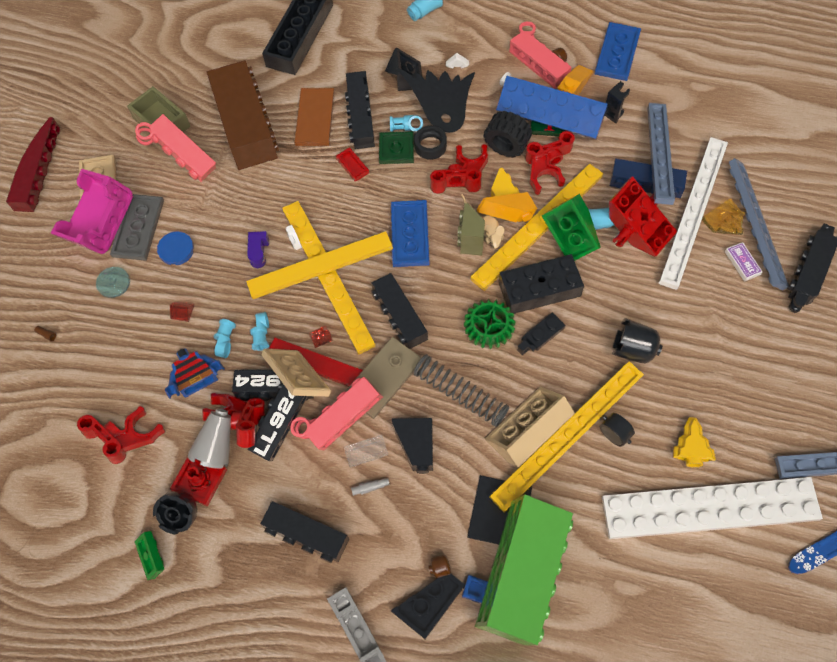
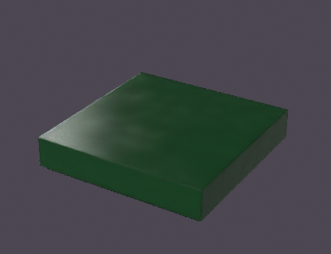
M379 132V164L414 163L413 132Z

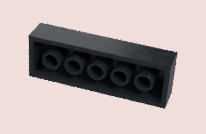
M292 0L262 53L265 66L296 75L333 7V0Z

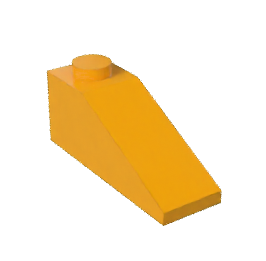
M581 65L576 66L565 76L558 90L579 96L592 76L593 70Z
M528 192L483 198L477 208L478 213L512 222H527L532 219L537 210Z

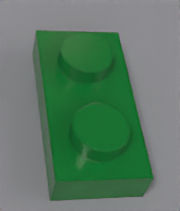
M152 531L143 532L135 540V545L147 580H152L165 569Z

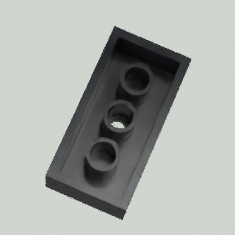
M572 254L503 271L499 274L501 292L506 306L510 308V313L513 314L581 297L584 289L583 281Z

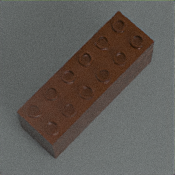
M246 60L206 71L238 170L278 159L276 152L279 151V148L275 141L274 132L270 128L271 123L266 115L267 112L262 102L260 91L255 90L259 88L256 79L251 78L254 76L252 67H248Z

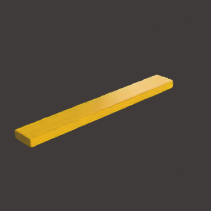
M385 231L246 282L252 299H256L392 250L393 246Z

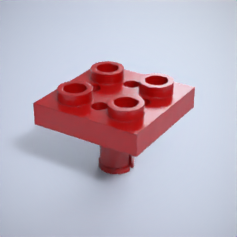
M187 457L170 490L187 492L196 502L208 507L227 469L225 467L210 468L200 465V460L195 459L192 462Z

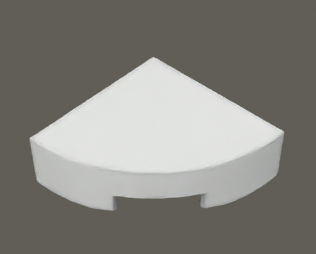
M458 53L446 61V66L449 68H465L469 65V60Z
M287 226L286 231L294 249L302 248L293 226Z

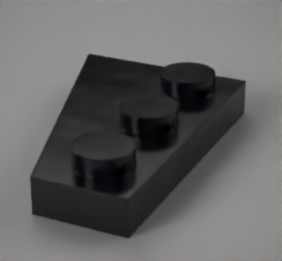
M451 573L439 577L424 589L409 597L405 602L396 606L391 612L426 640L463 590L465 584Z

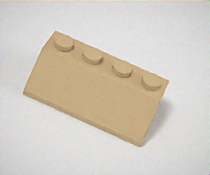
M539 387L495 428L485 440L507 462L519 467L575 413L564 395Z

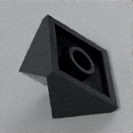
M396 47L385 72L397 78L398 91L412 90L397 68L416 78V72L422 76L421 62Z

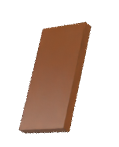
M301 88L295 134L296 146H329L334 88Z

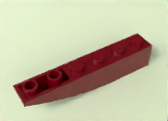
M49 117L39 129L17 167L6 200L13 211L34 212L36 205H38V198L43 189L44 178L47 175L48 165L52 160V152L56 146V139L60 133V127L53 117Z

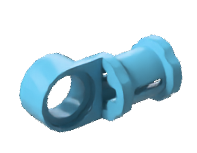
M404 115V117L397 118L390 116L391 132L400 129L418 131L423 127V119L419 115ZM418 118L421 125L418 128L412 127V119Z
M266 312L256 313L255 315L257 327H253L250 330V334L253 336V350L263 351V349L269 348V343L266 340L267 328H269Z
M220 319L219 329L213 336L217 340L215 356L227 358L231 351L230 335L232 330L235 329L236 324L227 319Z

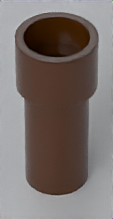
M36 326L34 329L35 333L49 341H54L56 338V333L40 326Z

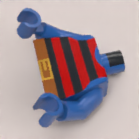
M186 348L180 349L176 353L179 360L172 364L173 370L170 372L169 384L165 388V392L169 399H171L173 394L179 396L180 392L186 398L218 381L216 377L218 375L217 371L220 369L225 370L219 360H215L205 354L199 355L197 351L189 354Z

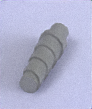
M388 478L359 483V486L351 487L353 496L357 494L363 495L390 484Z

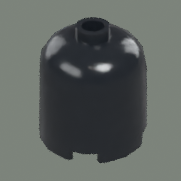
M624 318L621 322L624 327L622 331H617L612 348L616 350L612 352V355L644 364L652 361L656 355L659 356L663 345L660 344L658 331Z

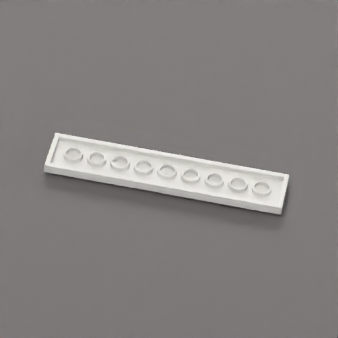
M811 477L602 496L609 539L820 521L823 519Z

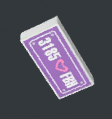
M743 242L725 250L726 255L744 282L762 274V270Z

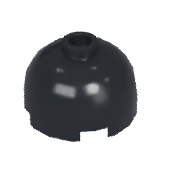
M179 490L170 491L156 501L153 506V517L156 516L157 521L160 523L159 528L166 533L176 535L179 532L187 531L197 517L196 501L187 492Z

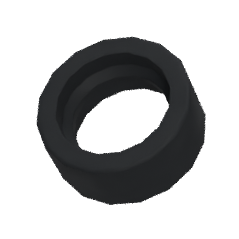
M425 126L419 129L414 136L416 153L421 158L427 160L440 158L447 149V136L445 132L436 126ZM428 137H434L441 141V144L434 148L423 147L420 143Z

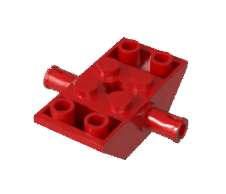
M633 176L628 179L609 201V218L620 231L613 238V243L618 240L615 245L623 247L628 240L633 247L656 257L676 234L677 230L657 207L658 204L654 203V193L649 197Z

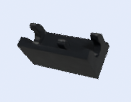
M622 81L608 92L606 99L608 107L605 116L615 124L624 114V109H622L623 102L630 92V89H627L626 92L620 91L624 86Z

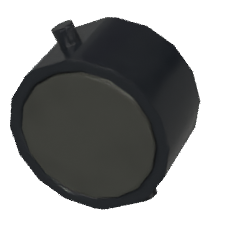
M611 413L608 417L606 415L603 417L604 422L599 427L603 435L610 442L619 447L632 442L630 438L635 434V431L624 417L617 413Z

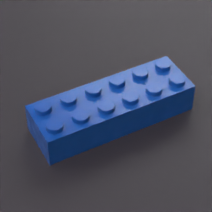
M506 76L496 110L500 112H513L525 120L597 140L608 104Z

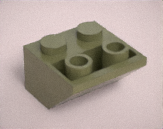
M464 203V210H460L459 216L460 224L458 226L457 247H461L460 254L482 256L485 220L468 203Z

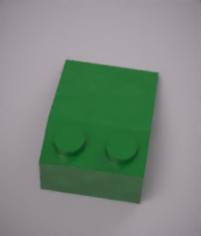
M580 193L542 215L564 256L572 254L574 261L601 248L589 209Z

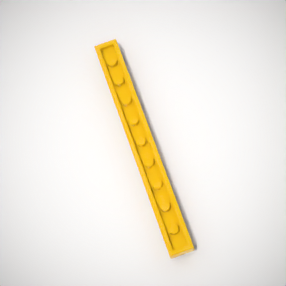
M587 165L471 276V281L485 291L499 278L500 272L506 271L549 229L542 215L579 193L583 197L603 177V173L593 165Z
M299 201L283 207V212L290 225L293 226L307 258L310 259L326 253ZM336 270L317 276L358 355L376 347Z
M630 361L625 364L489 498L505 512L513 500L521 497L644 374Z

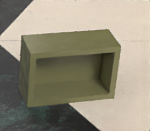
M154 86L127 105L133 119L139 124L146 122L152 125L164 114L182 132L190 127L186 114Z

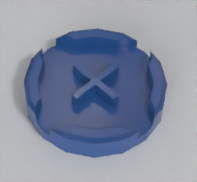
M179 231L170 232L159 241L157 253L164 263L168 265H181L192 257L194 244L187 234Z

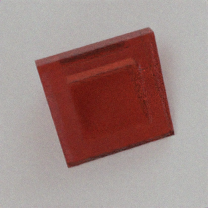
M182 302L170 304V318L189 322L194 304Z
M326 326L309 333L315 348L333 341Z

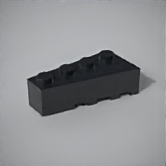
M366 71L346 73L348 92H345L346 102H349L346 108L347 115L351 117L348 119L349 129H352V132H349L350 143H354L355 149L375 147Z

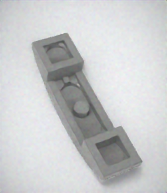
M347 588L327 598L360 662H387Z

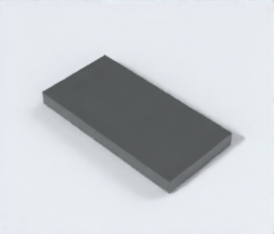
M133 194L132 201L116 233L110 252L111 257L147 261L163 207V197Z

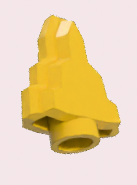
M689 417L683 427V435L678 438V445L673 448V458L685 461L687 467L695 468L702 467L703 462L715 461L716 458L714 449L710 448L709 440L703 436L702 426L698 419Z

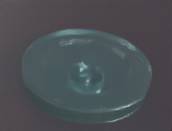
M120 267L107 268L96 279L97 290L107 298L121 296L130 285L129 275Z

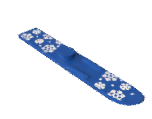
M837 531L792 557L788 566L790 572L795 574L806 573L837 556Z

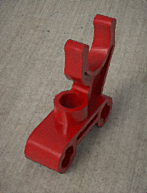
M564 131L559 135L558 141L543 146L538 142H531L527 145L525 160L528 164H531L530 185L536 195L541 193L542 187L537 179L542 175H552L556 178L559 187L564 186L566 179L556 164L563 160V155L572 151L575 140L573 133Z
M486 144L481 145L482 155L476 159L464 157L462 155V146H456L457 164L450 165L447 170H435L430 174L431 191L440 194L446 190V187H466L469 192H478L481 189V172L488 162V146Z
M212 393L211 404L226 406L223 409L228 411V415L231 416V430H236L237 445L242 448L254 446L255 425H258L262 416H265L264 400L253 398L245 402L229 394ZM204 408L202 410L203 420L206 421L210 412L216 410Z
M139 406L132 414L127 416L124 430H119L111 421L102 426L91 415H83L77 421V427L84 437L93 439L98 436L105 443L102 450L112 464L123 462L126 458V451L152 444L160 435L165 433V429L161 424H158L153 431L146 434H140L135 431L136 422L146 415V411L142 406Z

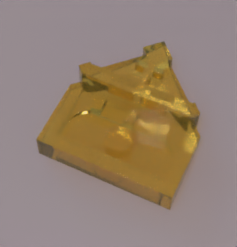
M730 198L702 217V221L713 233L742 235L744 229L742 228V222L745 212H741Z

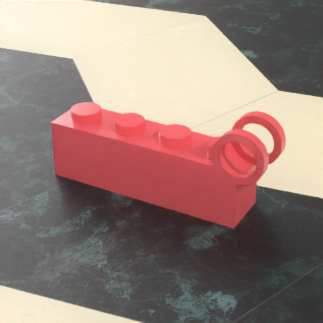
M526 21L521 23L519 26L520 33L510 40L509 52L554 89H557L565 76L571 72V66L549 50L543 43L535 39L536 27L532 22ZM524 26H530L533 28V30L523 31L522 28Z
M164 114L152 125L142 122L136 126V138L140 144L150 145L153 142H158L162 146V150L168 156L172 155L180 167H185L193 179H198L202 182L216 168V162ZM147 131L150 133V135L147 137H143L140 135V133Z
M358 378L352 383V388L347 392H342L332 406H326L321 412L322 415L317 419L309 420L304 417L294 419L290 426L291 432L296 437L310 439L319 450L324 451L379 402L383 396L367 378ZM306 422L307 430L301 434L299 431L300 425Z

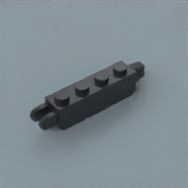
M824 223L814 236H809L805 244L808 248L803 251L800 257L802 263L801 265L798 264L794 272L796 278L792 279L788 290H791L788 298L792 299L789 305L791 312H800L802 307L811 304L819 295L837 248V237L833 236L835 227Z

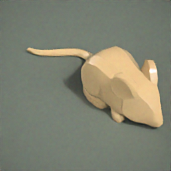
M461 194L464 203H467L464 195ZM489 215L481 216L485 220V242L487 244L491 243L492 247L497 249L504 239L505 229L499 226L495 217Z

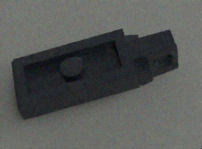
M552 312L521 338L523 342L518 345L517 351L522 356L530 349L533 352L535 350L538 351L564 330L566 325Z

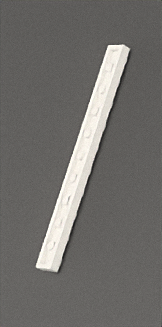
M712 137L708 142L659 281L660 285L675 290L680 285L728 142Z

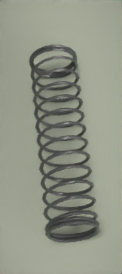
M426 354L419 360L413 372L414 376L418 377L420 375L421 380L426 379L427 384L433 383V388L439 387L440 392L446 390V396L452 395V400L459 398V404L465 403L466 409L472 406V413L479 410L478 416L482 417L485 415V421H489L492 418L491 423L493 426L497 427L502 422L509 410V405L505 404L496 416L503 404L501 402L492 416L487 419L488 412L494 404L496 397L492 400L488 409L480 415L481 409L490 393L486 395L482 404L473 411L483 389L480 390L474 402L467 407L468 400L477 385H474L468 397L460 403L462 394L469 386L470 381L466 383L461 394L454 399L455 391L462 383L464 377L460 378L455 389L447 395L448 388L455 380L457 373L452 376L448 386L441 391L442 383L448 377L451 369L447 370L441 383L435 387V380L443 371L444 365L439 368L434 379L428 382V378L436 368L438 361L434 362L428 375L422 378V373L430 364L432 357ZM424 360H425V363L423 364L422 368L419 370L421 364H422V363L424 362Z

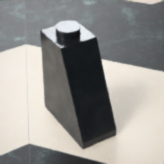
M392 418L393 430L412 470L417 471L419 474L433 471L432 418Z

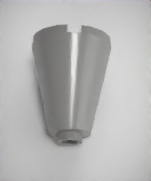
M217 408L216 411L210 412L188 452L189 460L192 462L195 459L200 460V465L210 468L228 466L231 416L228 415V411Z

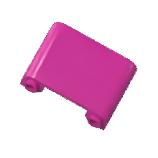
M81 169L77 177V185L80 189L84 190V193L70 222L59 220L54 225L51 234L91 251L104 254L112 244L132 201L133 194L129 188L109 176Z

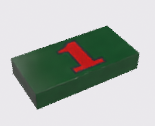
M534 121L531 123L533 135L559 137L565 131Z

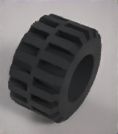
M499 111L493 115L484 131L483 137L493 151L513 158L520 156L524 152L532 136V129L529 123H526V120L518 114Z

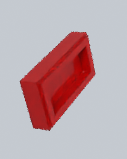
M350 147L336 155V160L355 182L369 174V169Z

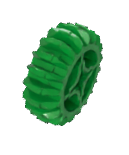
M488 298L487 303L480 300L479 305L474 303L473 309H468V314L464 317L465 334L469 335V340H474L475 346L481 343L482 349L485 345H489V349H492V345L495 344L499 348L500 342L505 345L507 339L510 340L512 338L511 333L515 331L516 321L514 320V314L510 313V308H504V302L499 305L497 299L494 303H491ZM495 315L499 316L503 320V322L497 319ZM492 319V323H491V325H489V327H488V329H487V325H488V323H490V320ZM475 325H477L478 328H481L484 331V333L480 332L475 327Z

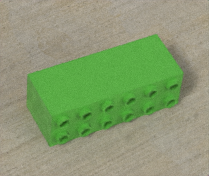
M523 495L511 502L475 627L521 645H538L542 641L544 621L550 614V598L554 596L556 591L555 579L562 568L561 557L568 546L566 541L567 534L573 527V520H571L573 513L528 495Z

